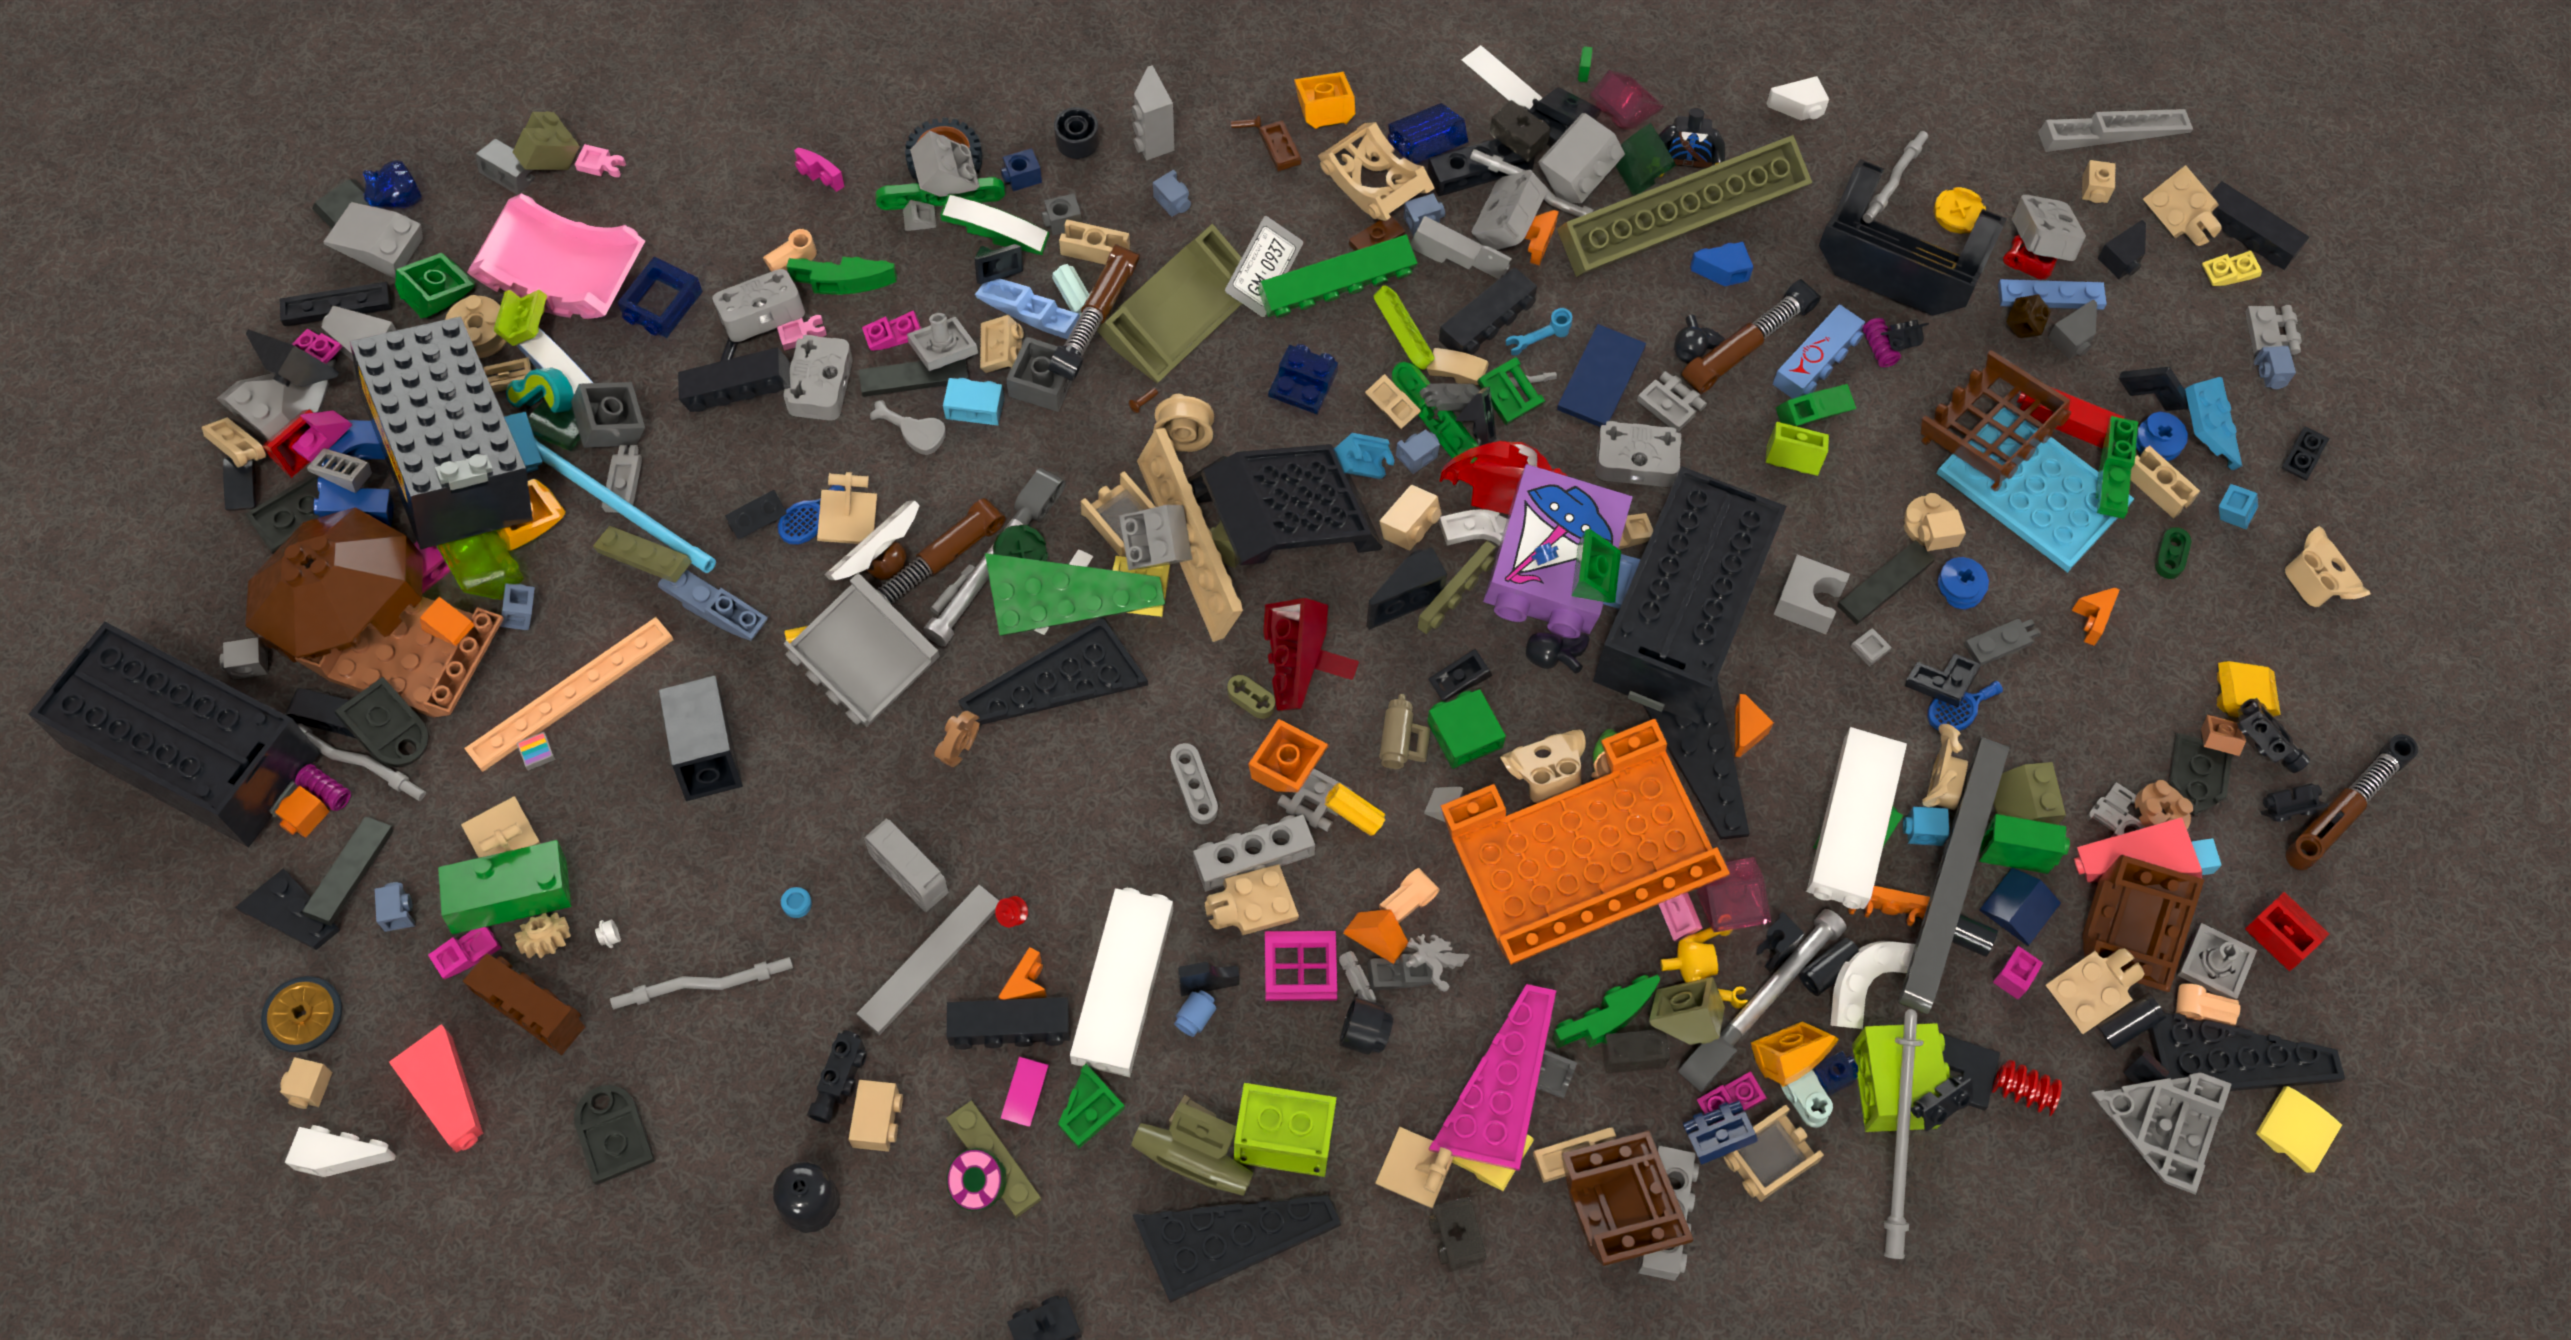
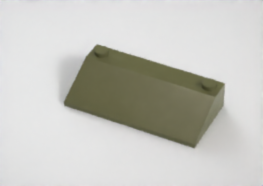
M1211 224L1117 308L1104 323L1100 324L1097 328L1098 333L1112 349L1154 382L1158 383L1242 304L1225 292V288L1242 257L1218 229Z

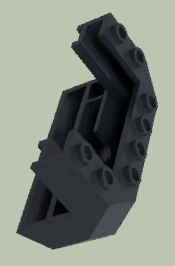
M1860 159L1855 165L1837 210L1826 225L1819 243V247L1834 274L1932 316L1966 307L2007 218L1982 208L1961 255L1873 220L1871 223H1867L1863 220V215L1866 213L1884 168Z

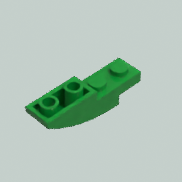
M843 256L841 265H837L832 262L822 263L804 258H789L786 266L792 281L809 283L812 285L813 293L818 294L861 293L879 289L897 281L895 264L884 260L873 261L860 257L851 258Z
M2114 416L2110 417L2095 498L2098 499L2097 513L2124 519L2128 513L2131 469L2135 464L2137 421Z
M1658 974L1650 978L1648 975L1641 976L1632 981L1631 986L1623 989L1621 986L1614 987L1605 993L1600 1005L1602 1010L1594 1008L1586 1012L1582 1019L1577 1021L1568 1019L1559 1023L1552 1037L1557 1049L1582 1038L1585 1039L1588 1047L1591 1048L1618 1033L1649 1002L1660 981Z

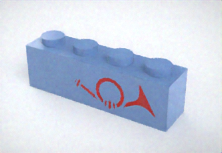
M1839 304L1780 367L1776 373L1773 385L1792 399L1813 393L1818 385L1816 382L1820 378L1825 380L1833 369L1832 365L1835 362H1842L1848 353L1847 349L1850 345L1855 347L1864 335L1861 331L1865 321Z

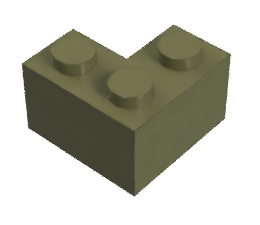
M532 112L526 127L523 128L515 145L513 154L524 169L568 170L580 146L554 112Z

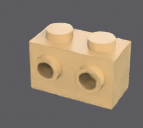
M1410 485L1379 521L1383 538L1410 551L1417 542L1423 539L1427 530L1439 520L1442 513L1438 496Z
M859 1080L849 1134V1142L852 1148L889 1152L890 1143L896 1142L898 1124H894L896 1112H901L903 1094H899L896 1083Z

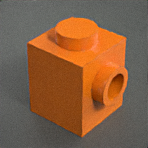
M300 785L290 796L281 801L279 808L275 811L282 820L279 825L291 835L298 832L305 838L330 812L321 800Z

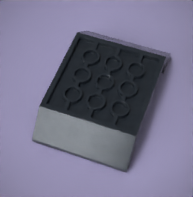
M1332 444L1236 452L1201 472L1240 566L1264 563L1273 550L1348 542L1354 543L1358 553L1379 551L1383 548L1352 477L1349 473H1345Z

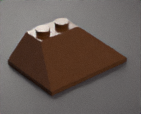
M2120 855L2099 879L2082 934L2085 957L2096 951L2100 957L2106 958L2117 950L2125 948L2133 955L2134 959L2121 967L2123 972L2135 963H2139L2144 971V976L2136 983L2170 992L2205 879Z
M1650 1131L1562 1153L1570 1200L1589 1250L1603 1266L1693 1242L1692 1234Z

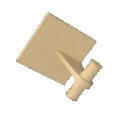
M846 472V475L829 473L828 485L845 486L846 491L822 490L817 541L859 544L874 531L877 494L851 492V486L868 488L869 476L852 475V472Z
M515 796L461 824L479 858L541 844Z
M1399 1127L1375 1184L1433 1209L1454 1157L1451 1156L1452 1152L1442 1147H1440L1439 1153L1430 1152L1429 1147L1433 1142L1432 1140Z

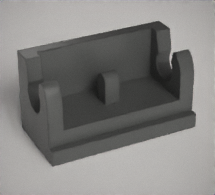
M494 139L476 153L479 173L519 195L536 178L532 174L528 175L533 170L524 169L513 154L514 149Z
M1544 1050L1537 1089L1564 1099L1577 1062Z

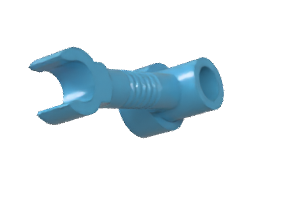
M1565 308L1556 309L1551 315L1550 325L1524 336L1508 337L1506 339V346L1511 344L1518 345L1511 349V355H1518L1528 345L1555 334L1558 337L1567 336L1572 326L1571 312Z

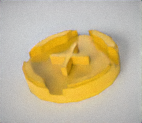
M1956 187L1953 190L1943 191L1937 197L1933 212L1935 219L1943 228L1950 232L1962 234L1972 231L1982 208L1986 210V207L1983 206L1982 199L1978 194L1969 189Z

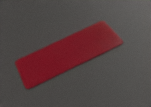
M1320 650L1314 669L1353 680L1359 661Z

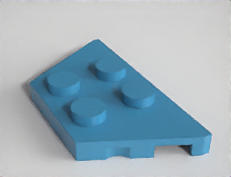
M2217 377L2187 387L2185 391L2195 435L2203 443L2207 444L2216 456L2223 453L2228 458V467L2231 470L2241 467L2242 462L2235 435L2236 427L2232 422L2231 405L2227 400L2223 378Z

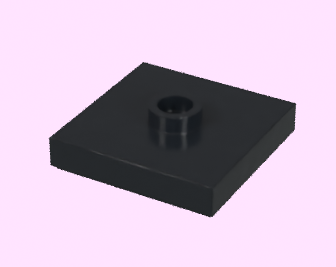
M1557 87L1542 98L1536 107L1537 111L1569 127L1582 113H1586L1593 119H1596L1601 111V108L1560 87Z

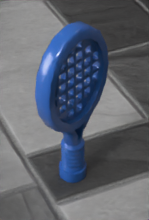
M832 485L831 488L828 489L834 491H845L844 487L841 485ZM821 498L795 503L786 510L787 514L782 516L778 523V533L784 542L788 544H802L818 534Z
M1994 681L1988 687L1980 690L1979 693H1966L1961 702L1962 706L1956 709L1951 704L1947 707L1946 702L1935 698L1928 708V721L1938 731L1939 726L1947 724L1946 722L1948 721L1958 731L1964 730L1976 718L1979 703L1982 700L2002 693L2003 688L1998 681Z

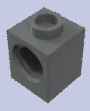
M1074 193L1044 200L1045 211L1041 212L1044 226L1050 227L1052 236L1065 233L1066 220L1082 223L1081 212Z

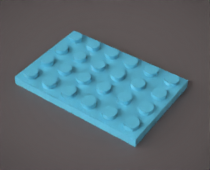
M2004 407L1993 419L2009 428L2019 416ZM2024 421L2014 433L2028 440L2038 429ZM1987 424L1977 436L1992 445L2003 433ZM2008 437L1997 449L2011 457L2022 445ZM2052 437L2046 443H2040L2036 447L2033 456L2028 461L2024 460L2019 465L2014 476L2010 479L2006 478L2002 482V486L1998 491L1991 489V486L1995 483L1994 480L1954 454L1945 461L1936 473L2067 573L2118 519L2117 517L2097 513L2098 499L2095 496L2099 472ZM1971 440L1969 442L1970 445L1982 453L1986 451L1985 448ZM1994 454L1989 456L2002 466L2006 463ZM2129 495L2128 507L2130 506V504H2131V503L2133 502V500H2134V498H2133L2132 496H2130V495Z

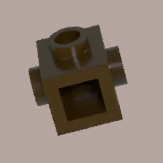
M2039 294L2019 297L2015 299L2006 322L2018 338L2041 336L2051 311Z

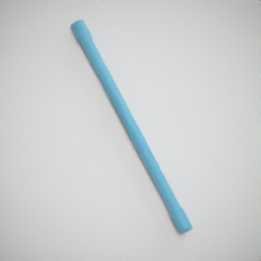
M535 438L543 462L673 550L687 555L692 561L691 564L703 572L709 573L712 571L716 564V560L671 532L551 451Z

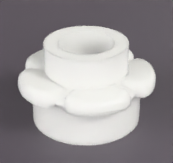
M612 919L606 922L601 920L599 928L595 929L597 939L601 945L606 944L609 948H613V944L621 941L618 928Z

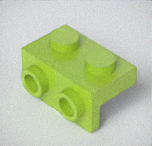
M539 289L520 298L511 290L505 291L494 326V332L512 346L533 339L539 332L538 326L545 310L544 305L547 295Z

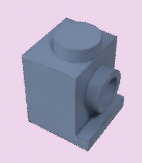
M1174 170L1153 182V197L1171 217L1178 213H1184L1190 208L1189 191L1184 183L1177 181V173Z
M1434 193L1405 202L1403 217L1413 237L1424 216L1440 223V218L1445 217L1444 206L1441 202L1437 201Z
M2289 346L2262 347L2254 359V364L2259 365V375L2261 378H2264L2266 387H2271L2272 389L2283 388L2289 384L2296 374Z
M1425 429L1418 435H1411L1405 443L1400 440L1397 443L1396 457L1414 474L1438 457L1440 444L1435 434Z
M505 584L501 614L504 619L500 627L529 630L535 587L522 584Z
M388 883L382 888L375 889L376 922L384 931L415 926L414 919L408 913L413 908L410 894H406L403 890L402 883Z

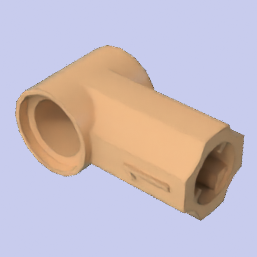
M797 229L790 234L789 241L764 256L763 259L771 272L778 269L787 271L786 266L789 258H804L812 261L817 254V250L810 232L804 229Z
M1417 868L1403 880L1400 888L1379 904V909H1391L1398 923H1400L1417 907L1427 905L1434 899L1440 889L1420 868Z
M2181 984L2178 987L2175 1013L2186 1015V1018L2198 1021L2209 1020L2234 1026L2240 1014V1005L2238 1000L2206 993V989L2202 986Z

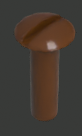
M1259 115L1256 119L1231 121V128L1256 127L1259 130V127L1262 126Z
M1152 388L1136 401L1129 400V407L1134 413H1139L1140 407L1158 395V391Z

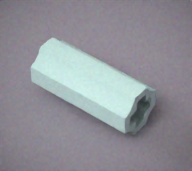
M1068 264L1059 266L1053 272L1052 279L1070 310L1081 316V308L1089 293L1073 266Z

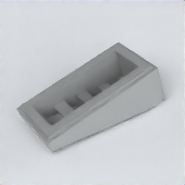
M325 448L307 467L309 472L354 493L361 488L372 474L368 462ZM326 458L329 459L323 467L320 466ZM334 462L337 463L332 470L329 469ZM342 466L345 467L341 472H338Z

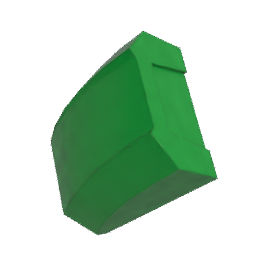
M443 253L396 269L395 286L399 296L420 318L431 316L449 307L476 285L474 280Z

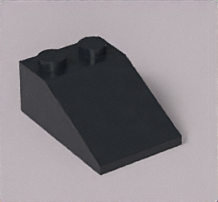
M1432 547L1426 550L1419 549L1411 553L1369 600L1366 623L1368 630L1430 605L1445 588L1447 573Z

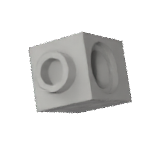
M258 637L224 642L223 654H220L221 668L223 671H227L233 680L268 674V650Z

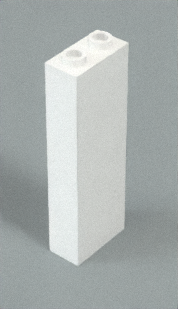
M1850 727L1843 741L1806 892L1814 894L1816 898L1821 900L1841 902L1844 906L1851 909H1864L1872 896L1907 746L1906 743Z
M1115 888L1071 1049V1064L1078 1066L1087 1064L1091 1069L1130 1077L1173 914V901H1170L1167 897L1160 894H1153L1152 896L1143 895L1132 888H1124L1123 890Z

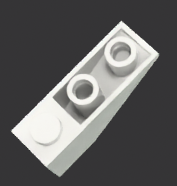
M312 1125L311 1129L299 1127L285 1163L296 1171L326 1177L395 1160L396 1155L388 1149L389 1145L385 1142L371 1139L369 1143L359 1141L360 1138L353 1134L341 1132L340 1136L330 1134V1130Z

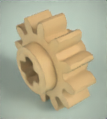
M546 913L539 917H531L527 924L520 925L522 932L514 935L520 953H526L527 958H531L535 953L538 954L539 958H542L545 954H554L559 946L566 945L564 939L571 937L565 917L560 918L558 913H554L551 917H548Z

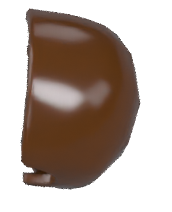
M894 541L890 547L871 561L866 571L879 580L893 578L894 575L901 572L906 561V552L903 546Z

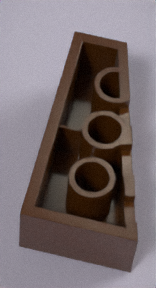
M486 953L462 982L471 992L562 1056L585 1028L579 1019L582 1015L572 1006L565 1005L559 1001V998L548 989L544 988L542 990L536 986V982L524 972L518 974L512 970L513 966L503 957L498 956L495 959Z

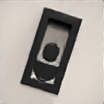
M1474 649L1428 678L1441 700L1446 701L1493 675L1477 650ZM1440 682L1446 691L1440 688Z

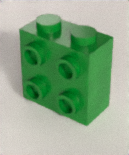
M1480 689L1474 692L1465 691L1458 695L1455 700L1448 703L1445 701L1439 702L1429 710L1427 723L1452 769L1502 749L1506 736Z

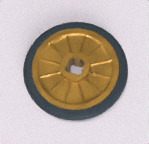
M304 976L286 981L270 994L264 1004L261 1014L263 1033L272 1045L287 1052H304L314 1049L328 1040L336 1030L342 1014L341 999L330 983L317 977ZM305 1009L306 1014L298 1018L297 1013Z

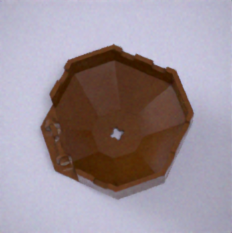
M356 507L305 521L248 581L245 626L264 645L277 650L282 656L293 663L298 662L295 660V657L297 659L304 657L305 659L313 660L316 657L330 654L333 648H337L339 651L356 648L357 644L361 642L359 634L369 623L384 637L390 636L402 622L399 615L408 605L415 608L422 600L423 554L406 535ZM312 558L314 562L311 563L310 568H307L305 564Z

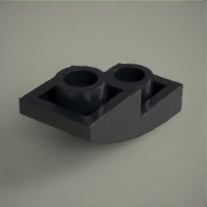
M2305 426L2290 450L2282 469L2307 481L2330 438Z
M224 458L225 510L236 511L257 507L254 483H256L254 459L247 461V465L238 468L232 458Z

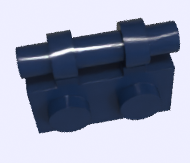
M1739 1100L1730 1104L1727 1102L1718 1105V1109L1704 1115L1700 1112L1693 1115V1119L1682 1123L1701 1165L1758 1142L1757 1135Z

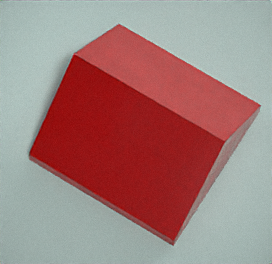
M310 409L299 413L262 445L264 451L291 478L310 463L292 448L300 437L310 429L309 424L300 416L301 414L313 413Z

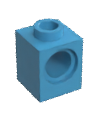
M2230 484L2219 505L2220 520L2247 529L2258 508L2257 493Z
M1913 807L1908 816H1905L1903 819V833L1908 834V844L1943 846L1949 837L1948 809Z

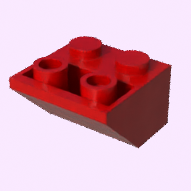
M2285 892L2245 928L2289 972L2329 935L2319 923Z

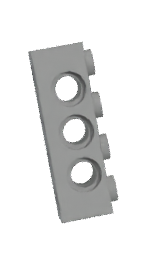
M1289 815L1282 818L1278 823L1269 826L1268 824H1262L1255 827L1251 832L1242 835L1235 833L1226 837L1224 841L1215 844L1212 842L1204 843L1197 850L1193 851V859L1206 892L1224 886L1225 878L1278 864L1281 867L1314 856L1315 843L1304 815L1297 817ZM1277 838H1284L1288 843L1277 845L1273 841ZM1250 847H1257L1260 849V852L1253 855L1249 854L1246 850ZM1229 856L1233 861L1224 864L1219 861V858Z
M1658 1146L1657 1151L1668 1178H1675L1681 1184V1189L1673 1190L1687 1221V1214L1693 1211L1695 1194L1690 1193L1691 1184L1697 1181L1699 1164L1694 1163L1696 1153ZM1687 1223L1691 1232V1224ZM1683 1245L1673 1247L1672 1250H1662L1640 1256L1638 1273L1675 1281L1680 1272L1684 1273L1686 1268L1687 1254L1682 1253Z

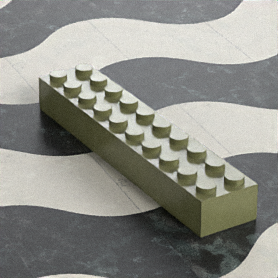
M1794 135L1570 220L1560 226L1557 231L1576 277L1799 191L1811 184L1812 180Z

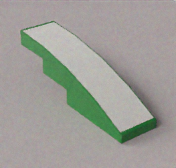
M948 194L940 214L941 221L966 226L967 233L992 238L993 244L1004 247L1016 244L1021 246V251L1043 255L1050 236V232L1024 219L991 206Z

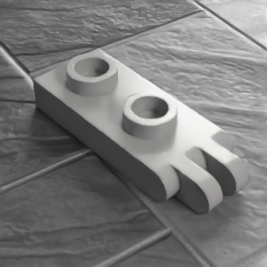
M620 445L618 454L612 455L606 488L633 505L642 457L638 454L639 449L637 445H630L629 453L627 445ZM604 502L602 503V508L605 512H617Z

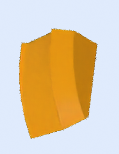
M1344 72L1294 79L1305 121L1315 129L1319 126L1338 123L1347 124L1355 115L1354 94Z
M536 479L528 481L533 521L494 531L506 550L511 551L532 541L553 527L565 515L566 511L550 489Z
M1800 1022L1751 1042L1756 1064L1763 1076L1780 1083L1784 1087L1798 1080L1818 1065L1832 1050L1839 1038L1805 1022Z

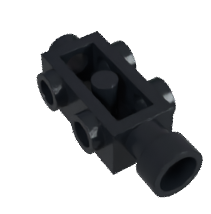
M2256 698L2249 699L2241 705L2240 709L2237 710L2239 718L2237 725L2246 737L2250 735L2256 741L2255 746L2264 757L2268 755L2274 763L2284 759L2283 764L2291 773H2297L2309 764L2310 758L2302 749H2297L2293 744L2292 737L2284 729V726L2267 710L2265 704Z
M847 1030L838 1033L836 1040L832 1044V1051L826 1066L821 1072V1079L817 1086L818 1096L815 1103H811L807 1116L821 1123L830 1124L834 1114L832 1109L834 1103L844 1105L847 1096H852L856 1086L855 1074L858 1068L864 1066L867 1057V1051H865V1046L862 1039H859L860 1036Z

